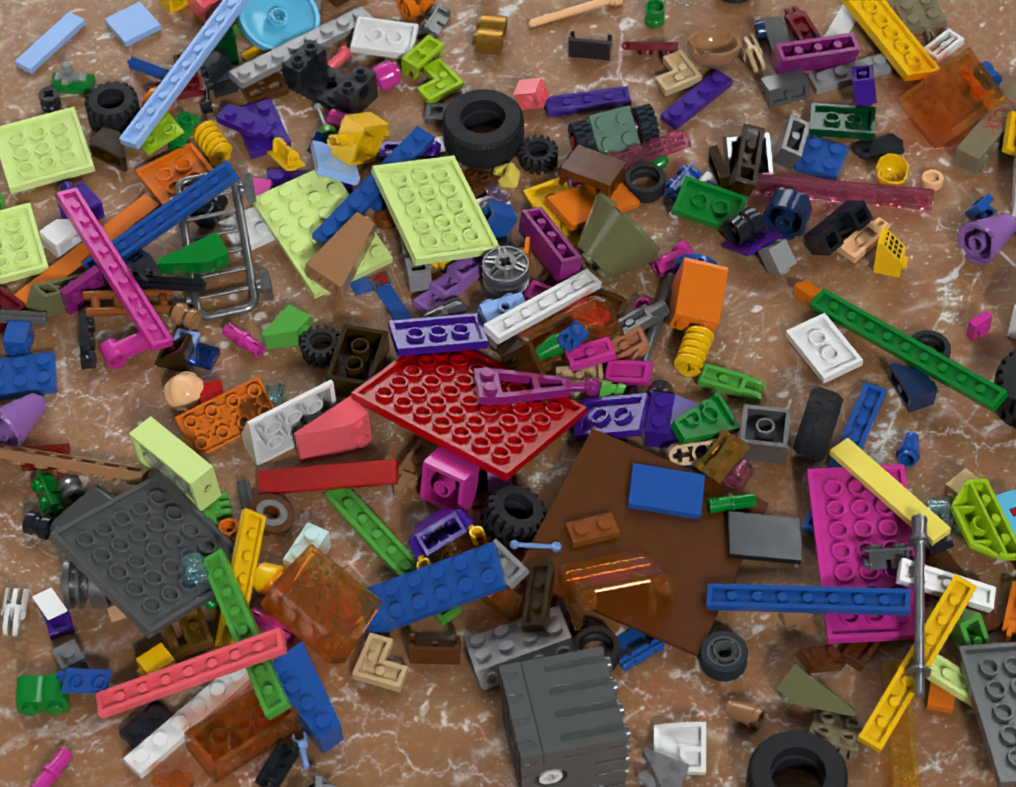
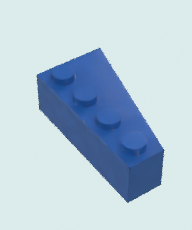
M300 642L287 651V654L281 655L272 662L292 706L286 711L324 754L344 740L342 725L303 642Z

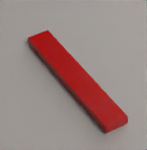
M397 459L261 470L258 474V494L271 493L278 495L398 485L399 462Z

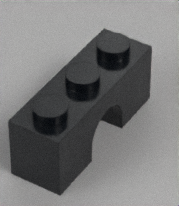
M847 200L803 237L812 255L830 256L844 244L841 238L842 235L851 231H860L873 220V217L865 200Z

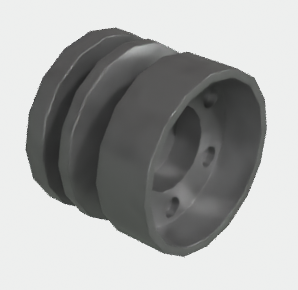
M499 246L486 253L482 260L483 291L486 298H493L495 300L507 293L515 294L522 292L523 295L530 285L529 259L526 253L513 246Z
M66 557L61 574V591L65 608L74 609L77 604L79 609H84L87 598H89L93 609L110 608L112 602Z

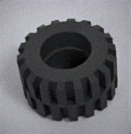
M108 81L106 84L97 85V88H92L90 90L91 93L86 95L85 108L88 121L92 130H95L96 133L105 125L111 129L118 130L122 135L141 110L137 92L125 82L114 81L111 83Z
M507 483L506 486L503 484L499 485L497 489L495 488L481 511L480 520L482 522L480 525L485 529V535L492 538V542L497 539L504 547L508 546L509 549L515 550L510 547L512 540H517L521 543H532L546 517L547 511L543 507L544 502L539 500V495L532 493L528 487L523 488L520 484L513 486L512 483Z

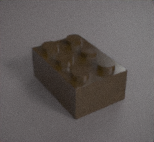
M348 324L343 325L325 377L326 382L329 380L334 382L335 396L348 398L351 396V392L383 370L390 350L388 331Z

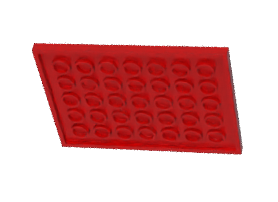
M474 350L401 356L351 392V399L360 403L363 407L504 481L510 479L583 418L587 411L586 406L568 397L503 405L479 404L473 377L474 368L509 369ZM500 381L502 393L531 389L530 384Z

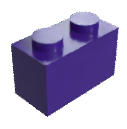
M873 64L852 67L855 106L868 107L873 105V103H877Z

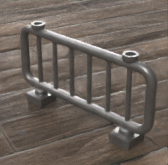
M250 172L242 174L243 183L237 181L231 186L230 190H225L216 196L233 194L234 209L186 217L179 222L182 246L185 247L190 245L191 241L200 240L213 234L208 233L190 237L188 222L236 213L238 228L218 231V234L221 236L239 232L242 247L228 249L227 251L229 254L242 251L245 266L196 276V273H187L189 279H207L246 271L248 286L201 296L197 292L185 294L187 305L202 312L201 320L204 321L252 312L259 303L260 292H263L265 300L274 298L268 269L259 270L260 279L256 280L242 196L246 195L248 204L257 202L254 182ZM207 173L180 179L174 187L173 197L181 193L184 187L192 185ZM248 290L250 292V301L245 305L211 312L202 310L201 300Z

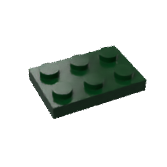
M811 102L809 136L874 140L876 107Z

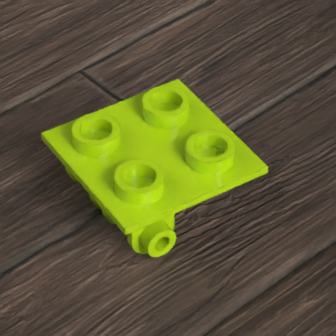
M167 111L141 147L149 156L182 135L184 131Z

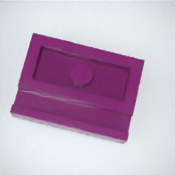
M93 266L59 290L63 305L66 307L65 311L70 316L90 302V300H82V291L106 290L103 287L104 281L101 270L98 267Z

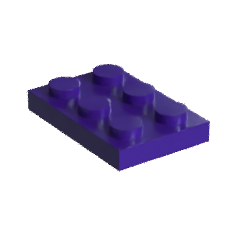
M271 98L239 107L267 120L274 129L266 140L259 137L253 139L240 133L251 159L267 155V151L273 150L272 141L274 138L281 137L287 146L292 147L290 138Z
M648 393L582 399L581 404L587 407L586 415L576 423L573 434L576 441H586L592 428L614 438L642 436L650 403Z

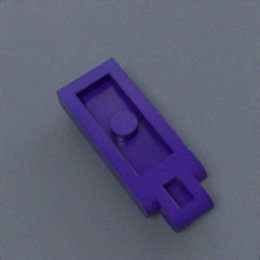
M229 103L216 116L217 123L253 139L259 137L266 140L274 131L267 120Z

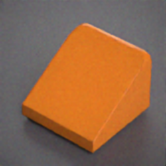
M805 280L794 285L793 295L810 306L809 303L822 289Z

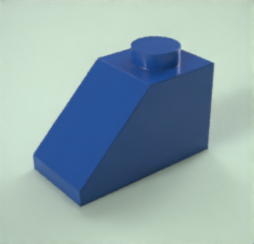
M489 199L482 210L496 240L507 236L511 228L516 224L517 217L512 206Z

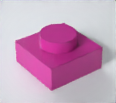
M984 311L970 320L966 336L972 341L980 336H985L991 329L992 315Z

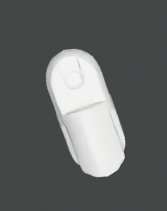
M5 587L1 615L4 618L3 634L5 636H9L11 621H13L12 636L14 637L19 634L21 620L26 616L29 589H24L22 603L19 605L20 588L13 589L12 600L9 603L10 588Z

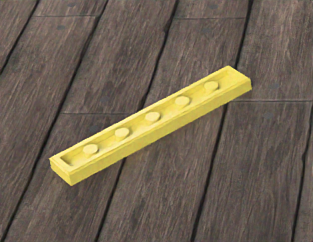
M846 438L830 449V456L911 528L912 516L917 514L925 515L928 518L927 535L930 537L929 544L933 546L950 533L951 528L849 438Z

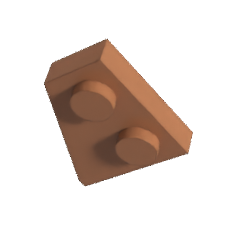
M640 325L611 340L616 353L615 360L640 361L651 348L647 336Z

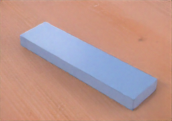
M68 12L15 60L16 66L33 74L86 25L85 20Z

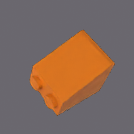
M684 257L671 283L669 309L671 313L669 314L668 327L686 331L691 326H702L714 334L720 322L728 267Z

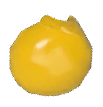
M888 153L879 159L875 168V178L882 186L898 188L907 179L909 164L898 154Z

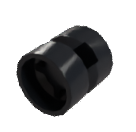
M226 195L213 198L193 212L190 217L224 211L228 205ZM220 216L193 222L201 228L213 229Z
M748 206L740 211L738 215H733L723 221L722 229L729 242L739 246L748 241L750 237L764 231L765 222L756 208Z

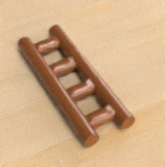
M142 289L147 298L158 297L159 305H152L157 314L172 313L176 304H168L167 297H173L172 290ZM113 290L82 291V300H90L92 307L85 308L86 317L128 315ZM113 299L114 307H101L99 300Z

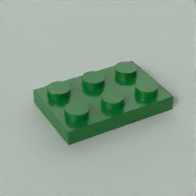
M685 176L671 214L723 232V221L733 215H738L744 209L748 196Z

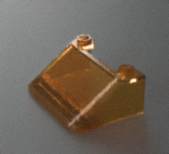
M644 549L568 562L561 565L558 570V579L575 631L581 629L584 613L591 612L596 608L598 602L596 592L650 582L653 591L661 597L666 613L672 611L677 594L673 580L652 554Z

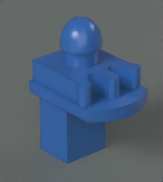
M575 320L557 336L558 343L564 350L572 352L589 337V332Z

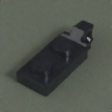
M85 310L79 312V347L82 370L95 369L97 365V356L92 352V350H96L95 337L92 336V332H96L95 319L86 317Z

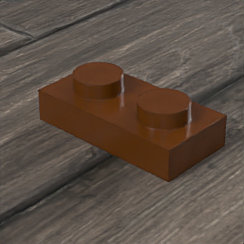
M833 645L800 648L795 654L808 674L841 671L846 665L839 650Z

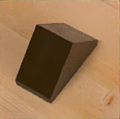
M187 333L174 340L173 346L161 349L155 365L175 371L189 372L196 357L192 335Z

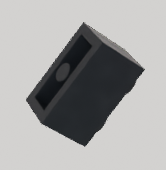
M225 49L211 52L199 68L202 77L206 76L207 78L205 83L208 91L212 90L215 98L238 92L239 86L229 78V71L233 70V67Z

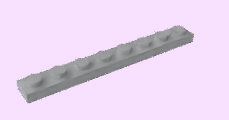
M360 6L229 71V78L241 89H244L284 69L283 64L309 39L324 47H328L354 33L358 16L373 17Z

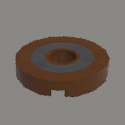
M271 493L260 494L254 497L248 505V509L262 515L270 512L276 516V518L266 517L264 536H282L288 533L295 521L294 509L285 498Z

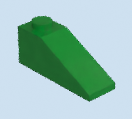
M215 232L157 259L156 263L163 274L211 273L224 269L231 263L229 252L218 232Z

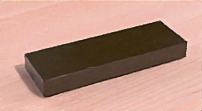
M553 561L530 563L529 565L530 573L527 579L521 621L523 633L542 632L548 629L556 565Z

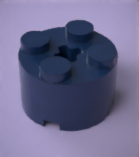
M783 187L777 188L776 192L771 195L762 215L765 227L767 226L770 230L782 233L783 237L779 239L792 240L798 235L800 237L804 233L812 214L810 197L806 193H800L796 190Z

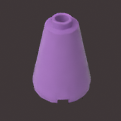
M1003 213L968 222L959 230L958 245L960 249L963 248L967 253L965 257L971 262L980 265L991 262L1016 232V220L1011 214Z
M31 393L0 407L1 444L22 446L46 411V402L42 396Z

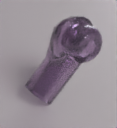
M491 182L486 186L488 196L505 203L509 201L510 192L502 190L498 183Z

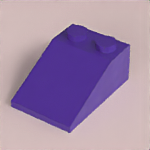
M652 391L645 429V446L667 449L671 444L680 443L670 425L675 419L690 409L699 406V403L676 394ZM700 445L696 448L695 452L706 453L707 449L704 445Z

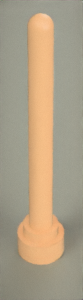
M623 0L589 1L528 21V26L533 28L608 4L614 7L623 4Z

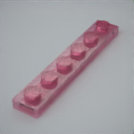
M682 129L661 137L652 138L650 141L632 145L621 151L612 152L608 156L625 161V169H628L636 163L649 162L692 147L691 139ZM570 178L566 181L570 188L584 184Z

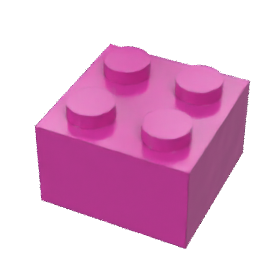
M438 447L423 461L420 498L440 508L462 509L466 512L476 498L479 467Z

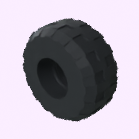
M821 387L811 389L793 445V449L798 455L817 461L825 459L844 400L839 393Z

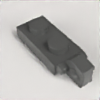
M661 299L655 304L640 306L608 325L607 329L611 337L615 339L639 325L645 330L665 318L671 312L665 301Z

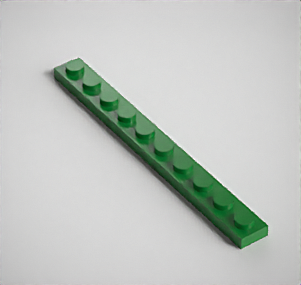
M825 288L809 303L810 308L819 314L825 313L831 321L993 413L1008 397L1007 390Z

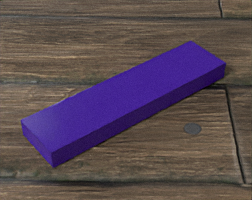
M624 86L549 96L545 103L548 117L631 106V98L628 87Z

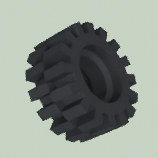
M532 135L533 139L527 137L526 141L523 140L519 146L521 168L524 167L526 172L530 170V174H534L535 171L537 175H541L542 171L544 174H547L548 169L550 171L554 170L558 162L557 144L555 145V141H551L548 136L544 139V135H540V138ZM534 153L546 154L542 157L532 156V154Z
M315 325V330L310 327L308 329L309 333L305 331L303 337H301L300 344L303 359L306 360L308 365L312 363V367L315 368L317 364L320 365V368H324V364H327L329 367L340 334L332 326L328 329L327 325H323V328H320V325ZM319 343H327L330 345L328 348L323 350H317L313 348L315 345Z

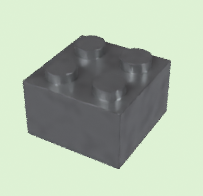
M744 404L740 439L745 441L750 448L741 459L785 464L791 409Z

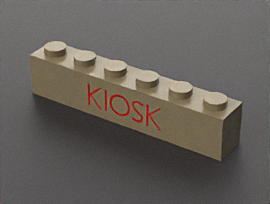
M1016 79L956 148L955 164L977 174L982 167L985 168L988 165L991 156L999 152L1004 140L1007 114L1011 111L1016 112Z

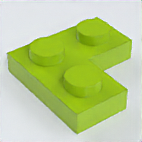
M438 58L423 66V73L431 81L418 87L417 94L426 103H436L464 88V82L441 58Z

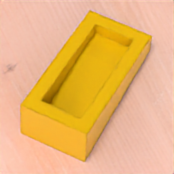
M252 46L241 53V56L245 61H248L267 52Z

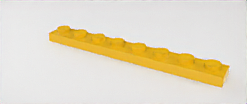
M956 574L925 624V666L931 667L977 588L976 585ZM914 644L857 738L858 741L878 753L883 749L914 696V678L908 675L909 667L914 665Z

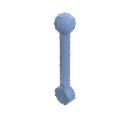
M517 540L510 542L512 549L523 547L552 549L553 552L561 550L559 542H553L552 544L521 543Z

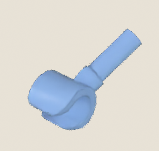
M303 731L304 738L298 741L293 734L292 742L300 747L299 753L303 768L308 769L310 766L306 749L309 743L307 734Z

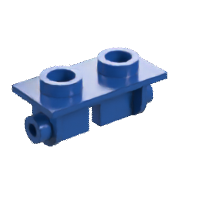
M694 160L689 166L684 164L676 174L679 177L677 179L672 177L664 186L667 190L662 197L668 193L670 199L675 202L685 176L697 180L701 178V171L692 167L695 162Z
M66 668L57 672L56 679L62 684L61 693L96 694L99 691L108 689L112 670Z

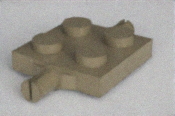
M900 0L893 2L895 13L913 35L925 34L928 42L936 38L933 33L935 29L947 26V19L937 0Z

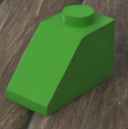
M289 304L261 333L262 342L266 346V350L300 345L303 333L305 331L309 333L308 329L310 327L313 328L311 316Z
M964 609L950 633L956 647L991 644L981 613Z

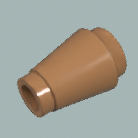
M729 700L725 708V714L750 729H758L764 721L765 709L761 708L759 704Z

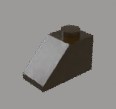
M104 125L88 141L91 155L126 172L128 167L125 149L119 140L121 133Z

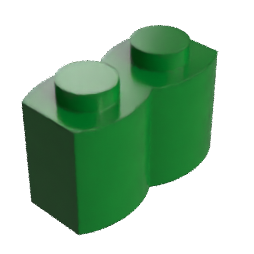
M56 674L18 677L16 690L17 711L25 716H35L42 712L59 715L70 710V693H61L62 684L57 681Z

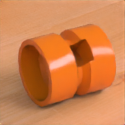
M396 0L401 15L408 21L416 18L420 13L429 11L435 5L434 0Z

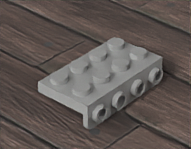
M559 605L550 608L547 631L523 633L521 630V618L464 639L482 689L486 690L500 685L499 666L518 662L521 664L523 661L576 651Z

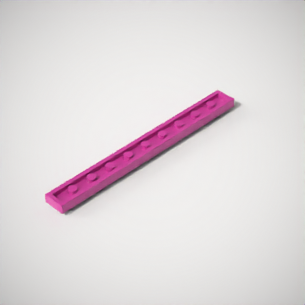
M77 187L56 192V200L151 352L173 346V338Z

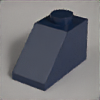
M897 363L890 364L888 379L909 413L934 405L938 389L935 382L931 381L928 375Z

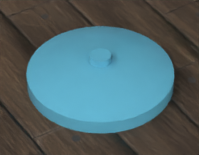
M250 0L237 17L239 27L244 36L254 46L265 52H269L318 28L320 24L319 11L314 0Z

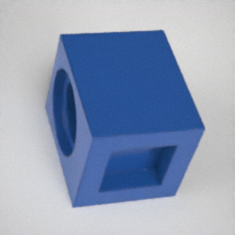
M8 320L2 340L7 356L30 354L35 337L30 321Z

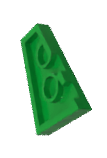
M719 391L714 393L708 400L702 401L696 408L690 409L675 419L670 425L681 445L720 437L719 433L723 429L727 430L730 434H736L741 429Z

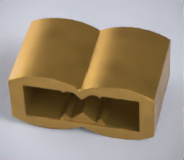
M482 14L481 19L477 20V33H474L472 38V46H475V52L494 55L501 54L508 29V16Z

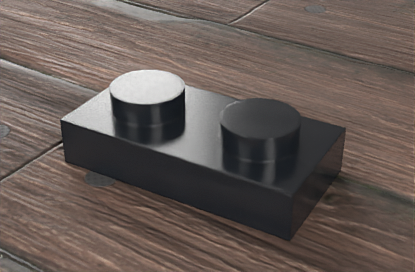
M155 700L119 731L120 737L135 749L170 719L174 713L162 702Z

